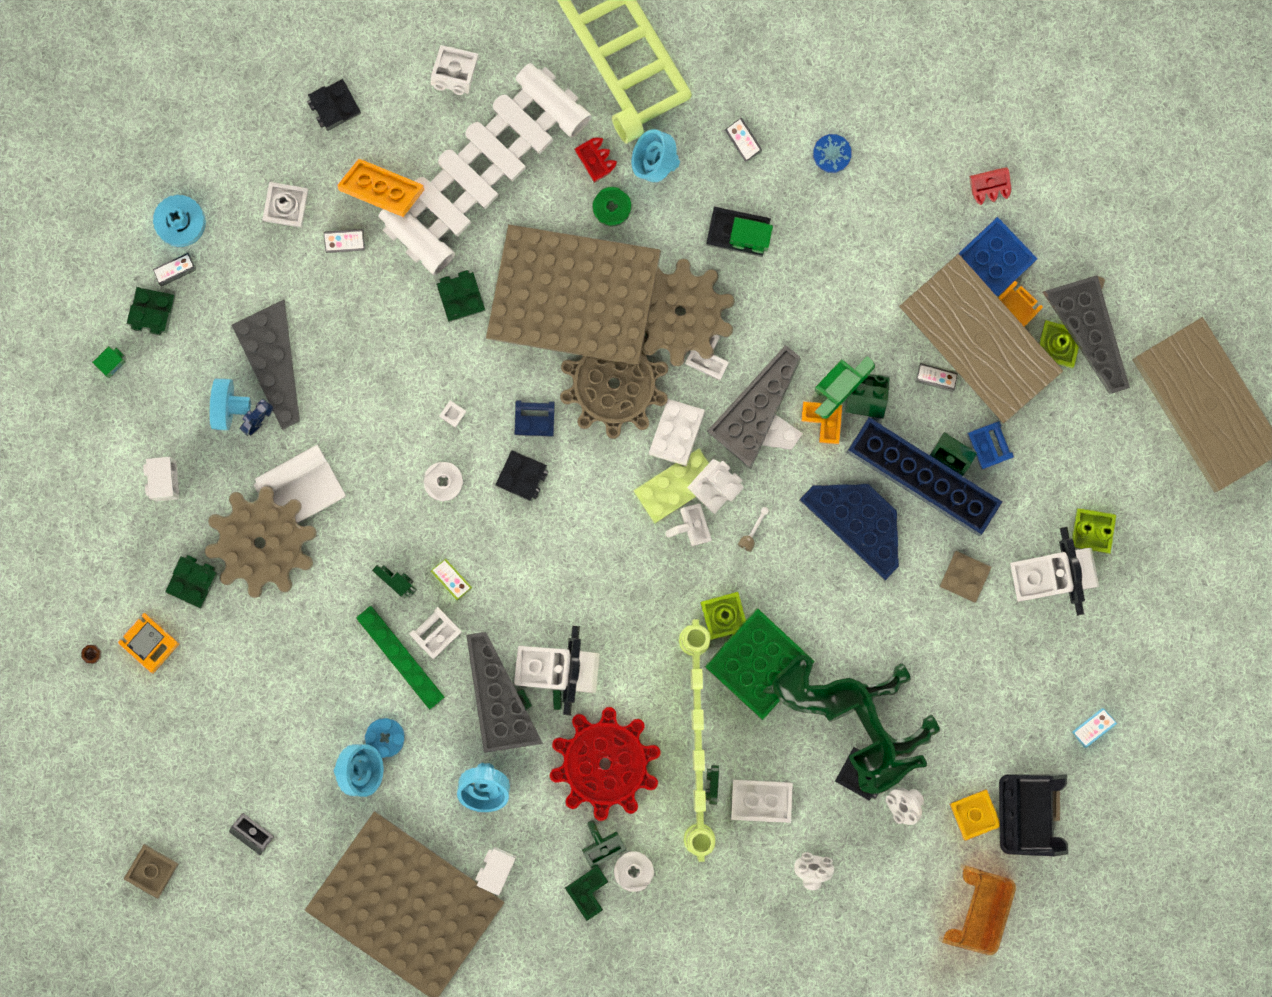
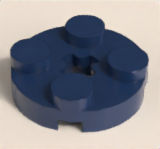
M264 399L257 403L256 409L253 412L248 411L242 419L245 422L239 429L246 436H251L257 432L263 425L262 421L265 419V415L269 417L274 407Z

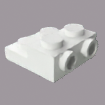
M441 45L431 74V85L441 91L445 88L453 90L457 95L469 94L478 54Z
M715 459L687 487L714 514L727 500L732 501L744 488L741 484L743 480L737 474H731L729 472L731 468L724 461L718 462Z

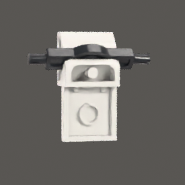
M1068 527L1059 528L1062 538L1059 541L1061 553L1010 563L1017 601L1069 593L1071 604H1075L1076 616L1084 615L1082 602H1085L1083 590L1099 587L1092 548L1075 550L1073 538H1069Z
M574 625L572 626L571 638L568 639L567 650L518 646L514 685L563 690V715L571 716L572 703H575L576 691L596 693L600 657L599 653L580 651V626Z

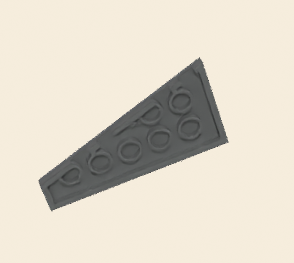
M1098 275L1043 291L1042 293L1108 393L1112 394L1130 388Z
M282 300L232 324V327L269 404L274 407L273 412L281 429L284 430L300 422L286 305L285 300Z
M786 345L707 431L708 434L750 469L756 460L801 360L800 356Z
M487 632L466 635L484 753L543 744Z

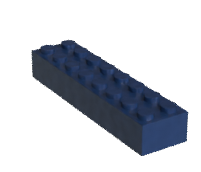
M870 417L866 420L846 452L977 536H981L1003 502Z

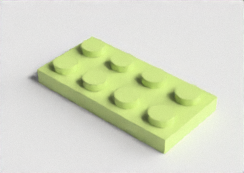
M700 449L691 453L687 466L675 463L633 490L654 524L696 497L687 487L709 464Z

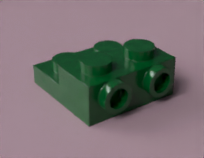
M469 270L458 273L456 278L451 279L450 276L439 279L440 283L436 285L448 322L486 311L474 272L470 273Z
M136 287L133 304L130 305L126 324L135 331L142 332V329H148L151 334L159 336L162 333H167L175 295Z
M186 555V557L180 556L165 592L201 609L218 573L214 572L215 567L204 563L203 566L197 564L198 559L190 555Z
M376 565L372 570L404 599L406 597L410 598L417 591L412 585L414 581L404 572L402 575L398 572L394 575L384 565L382 567Z

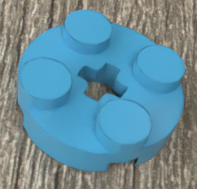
M388 718L378 719L367 728L365 734L366 745H371L377 749L381 758L392 757L403 748L405 741L404 730L395 720ZM382 732L390 734L388 738L390 740L389 743L379 741L382 738L380 735Z

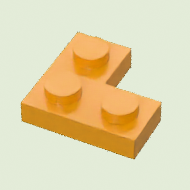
M803 401L801 422L821 423L819 443L839 445L842 405L829 418L824 419L814 413L822 403Z

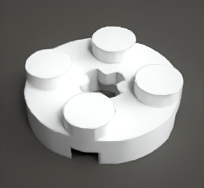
M438 462L431 465L425 472L424 488L433 499L442 502L449 501L461 492L463 486L462 474L452 463ZM440 477L448 478L447 486L438 485L440 483Z
M637 851L623 854L617 860L614 867V876L617 883L630 892H638L645 889L650 884L654 875L651 860L645 854ZM631 866H635L636 869L640 870V872L637 873V877H633L632 874H628V870H631Z

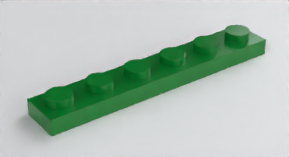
M369 606L356 617L358 622L429 710L445 698L372 606Z

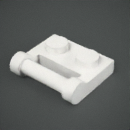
M437 607L434 613L418 629L413 630L409 634L432 659H435L462 631ZM441 618L444 622L423 640L421 636Z

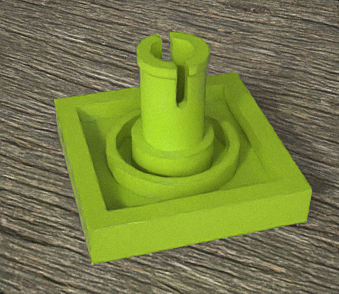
M1045 320L1039 344L1058 365L1074 368L1079 347L1063 324Z
M739 592L700 602L707 630L710 634V640L734 634L746 620Z

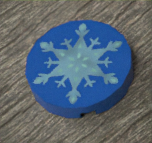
M828 134L821 137L813 149L815 164L827 173L842 171L849 164L852 157V149L849 142L837 134Z

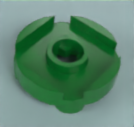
M606 187L593 200L594 216L601 224L606 226L621 225L628 219L631 213V200L621 189ZM609 202H613L618 208L611 212L606 206H609Z

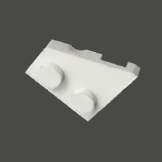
M775 415L762 445L792 450L803 433Z

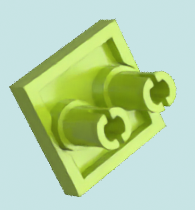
M1077 508L1072 534L1075 548H1092V551L1110 554L1117 515Z

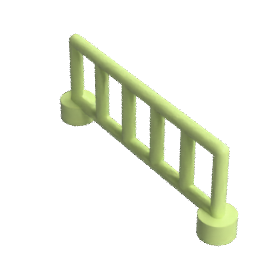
M557 0L622 109L621 112L612 116V122L617 134L624 143L627 144L644 134L642 124L691 98L692 93L637 0H606L581 14H578L571 0ZM625 4L639 27L598 47L586 24ZM645 37L658 60L618 80L605 57ZM665 70L677 93L637 113L624 90Z

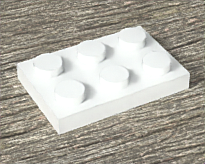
M668 399L649 455L687 466L705 410Z
M733 780L731 820L791 823L793 783Z

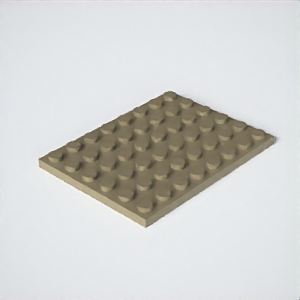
M508 224L486 339L639 365L661 250Z
M374 811L304 911L428 997H439L505 902L493 893L478 887V883Z

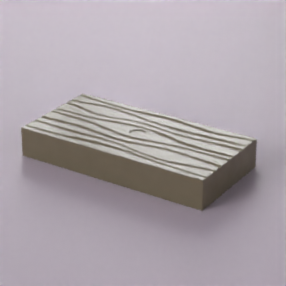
M959 254L899 306L1003 424L1063 372L1059 365Z
M1203 317L1132 359L1214 493L1272 459V427Z

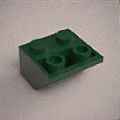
M869 374L846 399L845 413L884 419L888 403L890 377Z

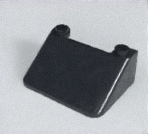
M1006 774L1000 778V848L1005 854L1050 857L1068 854L1067 841L1062 837H1054L1053 791H1061L1066 787L1067 774Z

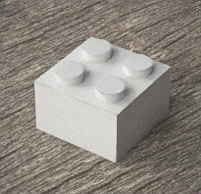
M171 457L146 459L143 470L144 475L148 478V484H145V492L149 499L156 502L179 499L176 460Z
M494 847L493 851L489 849L484 859V862L487 864L484 869L481 868L475 879L479 881L477 886L499 896L517 856L497 847Z

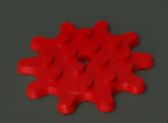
M612 707L604 708L601 720L596 724L588 722L582 714L575 715L572 719V724L576 730L575 736L569 740L558 737L552 742V748L563 755L564 762L562 766L552 769L549 776L555 783L566 782L570 785L571 792L565 800L566 806L570 809H576L581 803L590 802L594 807V817L598 821L607 819L609 808L614 804L621 805L626 813H635L638 810L635 792L640 788L654 790L658 786L657 778L647 772L646 766L649 761L655 760L660 756V748L656 745L644 746L641 744L639 736L645 728L644 722L641 719H634L629 725L621 726L617 723L616 711ZM603 758H608L611 762V766L607 770L602 769L599 765L600 760Z

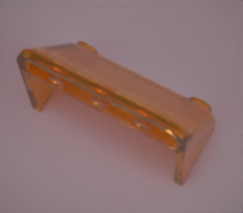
M961 864L963 880L967 884L975 886L963 929H949L943 937H939V941L973 952L993 955L1000 946L1015 895L1016 885L1009 878Z

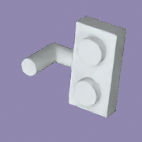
M700 503L680 509L685 524L675 526L665 533L670 538L679 533L687 532L691 546L712 541Z

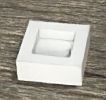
M450 400L439 417L456 428L467 411Z

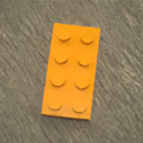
M361 159L355 162L337 185L339 191L401 217L406 215L425 190L424 185Z

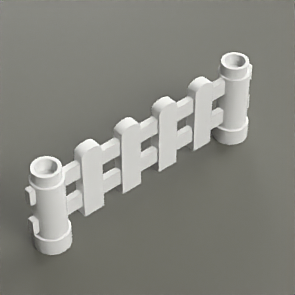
M532 63L527 64L515 79L522 86V90L513 99L507 95H501L494 101L493 109L498 115L486 127L479 122L471 124L466 130V137L470 143L458 155L453 150L444 151L438 159V163L443 170L431 182L424 177L415 180V182L424 185L425 190L404 217L385 209L380 212L379 218L386 226L383 232L393 241L398 238L408 248L406 254L416 263L421 260L422 265L433 275L440 273L455 256V252L439 240L449 230L458 237L471 224V221L465 214L477 202L486 209L499 196L492 186L504 174L513 182L526 169L519 159L531 147L541 154L553 142V138L546 132L556 122L572 138L581 132L590 121L592 115L582 105L576 103L579 98L571 90L567 89L564 92L553 81L556 79V76L546 67L541 70L537 69ZM533 101L545 110L536 121L524 112ZM510 126L520 137L507 149L497 137ZM482 153L493 164L479 176L469 165ZM455 180L465 192L452 204L442 192ZM426 208L438 218L429 229L417 219Z

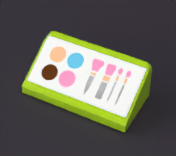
M444 559L431 570L432 574L457 601L472 588L447 559Z

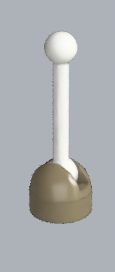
M767 507L761 509V515L750 535L743 536L737 544L741 548L745 547V550L751 552L754 548L755 542L752 537L763 517L768 514L769 510Z

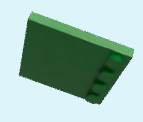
M756 608L704 667L761 720H764L780 700L776 694L765 693L763 689L772 686L775 677L795 657L799 655L810 656L763 612Z

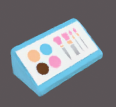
M1102 708L1072 731V733L1082 746L1087 748L1117 723Z

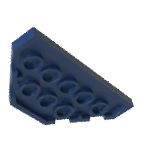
M869 484L813 485L799 499L803 505L884 581L899 567L897 510Z

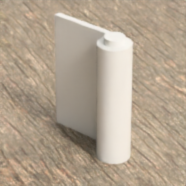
M318 445L255 478L256 483H254L258 493L264 486L271 487L274 491V502L279 506L286 505L292 499L300 501L302 508L296 515L297 523L346 497Z

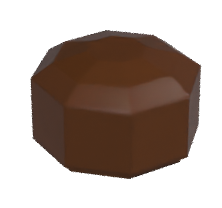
M87 645L82 649L81 658L86 663L96 664L101 659V650L97 645Z

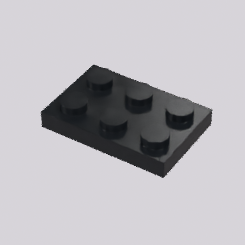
M714 206L706 246L763 257L764 252L757 253L748 247L744 249L733 247V244H730L735 217L770 224L771 218Z

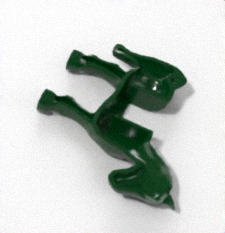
M799 655L775 677L772 686L763 689L765 693L776 694L778 699L787 707L798 712L823 715L829 722L838 720L855 711L872 744L853 753L849 758L854 768L858 771L860 789L870 794L885 792L898 784L913 769L926 767L927 761L923 755L895 760V758L898 756H910L917 747L929 744L931 737L940 732V727L931 714L923 719L922 726L909 737L894 739L884 730L878 718L873 698L883 695H894L898 693L901 684L911 680L910 674L903 663L895 666L893 675L887 681L879 684H863L852 678H844L826 685H809V675L813 667L812 659L805 655Z

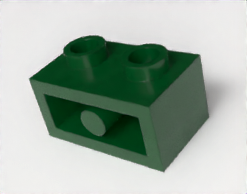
M944 432L931 451L930 456L964 476L977 452Z

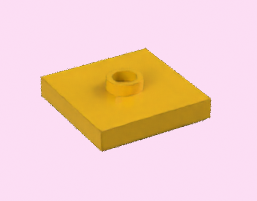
M987 789L949 803L964 841L1000 827L998 816Z

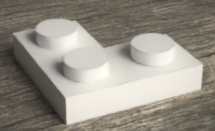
M714 335L710 340L713 350L720 338L718 335ZM691 350L685 364L717 380H721L729 362L715 355L710 359H703L697 351Z

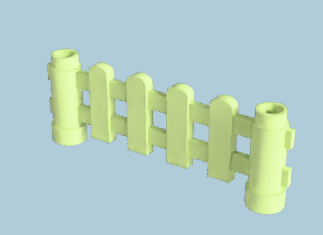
M693 619L691 625L684 628L679 635L680 648L684 653L692 656L693 669L690 670L694 710H691L695 748V750H692L693 770L695 771L693 802L696 812V824H692L687 828L683 840L687 850L697 856L698 862H705V856L710 854L715 848L714 832L709 826L704 824V812H706L705 790H703L705 755L704 750H702L704 714L703 709H701L703 673L702 669H700V655L706 652L710 646V634L705 627L699 625V619Z

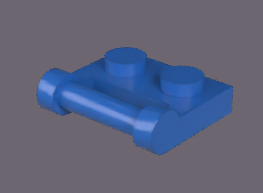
M1000 421L967 433L973 450L977 452L976 457L981 470L1014 458L1013 452H1010L1004 438ZM989 431H994L1003 454L1002 456H998Z

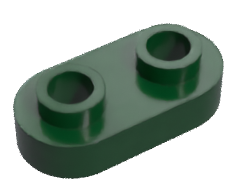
M711 765V769L707 768L706 780L710 781V789L706 788L705 796L706 800H709V805H717L719 765Z

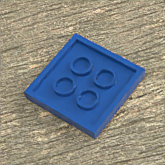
M998 217L958 253L997 297L1038 259Z

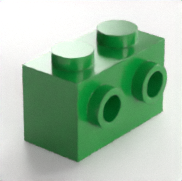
M735 217L730 244H733V247L738 249L748 247L757 253L768 252L773 225Z

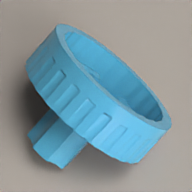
M656 129L648 130L642 134L635 144L632 153L631 164L634 174L641 179L654 183L663 180L670 171H675L679 167L680 160L678 155H676L677 148L674 138Z
M174 195L165 198L158 204L153 215V224L156 233L165 243L174 247H186L194 244L202 236L205 230L206 219L202 208L195 200L185 195ZM174 216H175V217H178V216L180 217L179 220H178V219L174 220L173 218H174Z
M215 378L210 396L211 429L229 430L233 414L245 415L250 411L251 399L250 397L234 396V383L232 379Z
M352 744L344 748L340 753L333 770L342 792L349 796L367 797L379 788L383 778L384 767L380 753L373 746Z
M480 763L476 768L466 770L459 777L457 798L463 806L473 811H497L508 802L509 779L502 772L494 769L492 764Z

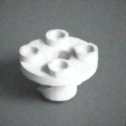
M895 788L886 796V802L893 814L894 820L898 824L913 825L921 819V805H924V799L918 790L911 789L908 791L904 788Z
M803 853L795 861L794 871L798 877L803 879V886L805 888L817 890L821 887L822 882L828 881L833 877L834 866L832 859L828 857Z

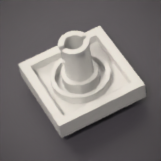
M269 182L262 220L302 228L308 188Z

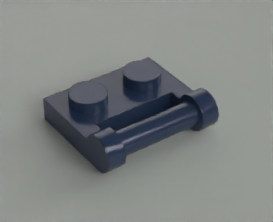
M516 400L514 435L554 437L555 401L531 403ZM521 410L548 411V416H521Z

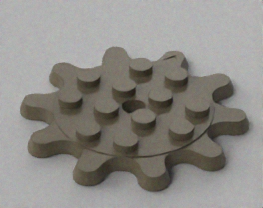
M687 259L678 260L676 269L672 274H664L658 267L645 332L647 340L642 348L643 353L649 356L653 355L658 349H667L670 352V362L674 366H681L685 361L686 353L690 350L697 351L703 359L712 358L714 350L710 344L711 338L714 335L729 337L733 333L732 325L722 320L721 313L724 309L734 305V297L731 294L719 295L714 291L713 286L718 280V273L715 270L710 269L702 276H694L691 273V265ZM682 306L686 313L683 316H678L675 313V309Z
M643 351L639 365L583 356L579 361L565 360L561 364L562 372L572 377L573 385L570 389L564 390L561 393L560 400L564 404L577 403L581 406L582 413L577 423L582 429L589 428L595 421H601L605 424L606 434L611 439L619 437L621 426L625 422H632L639 430H645L650 424L645 414L646 408L652 404L664 406L668 401L666 393L659 391L655 386L657 378L667 374L668 366L662 361L657 363L648 361ZM617 378L620 381V386L612 389L608 384L610 379Z
M268 486L260 489L258 499L254 502H248L241 493L233 492L229 496V502L232 506L231 514L226 517L213 514L208 519L209 526L218 531L220 538L216 543L210 544L205 548V555L210 559L220 558L225 562V570L220 575L222 584L230 585L236 579H244L248 584V594L252 598H258L262 594L263 586L268 582L275 583L281 592L290 591L292 582L289 578V572L293 568L309 570L313 566V560L302 552V545L304 542L313 540L316 537V529L312 526H300L296 522V515L302 508L300 501L292 499L286 505L279 506L274 502L273 489ZM256 538H264L266 541L265 547H256Z

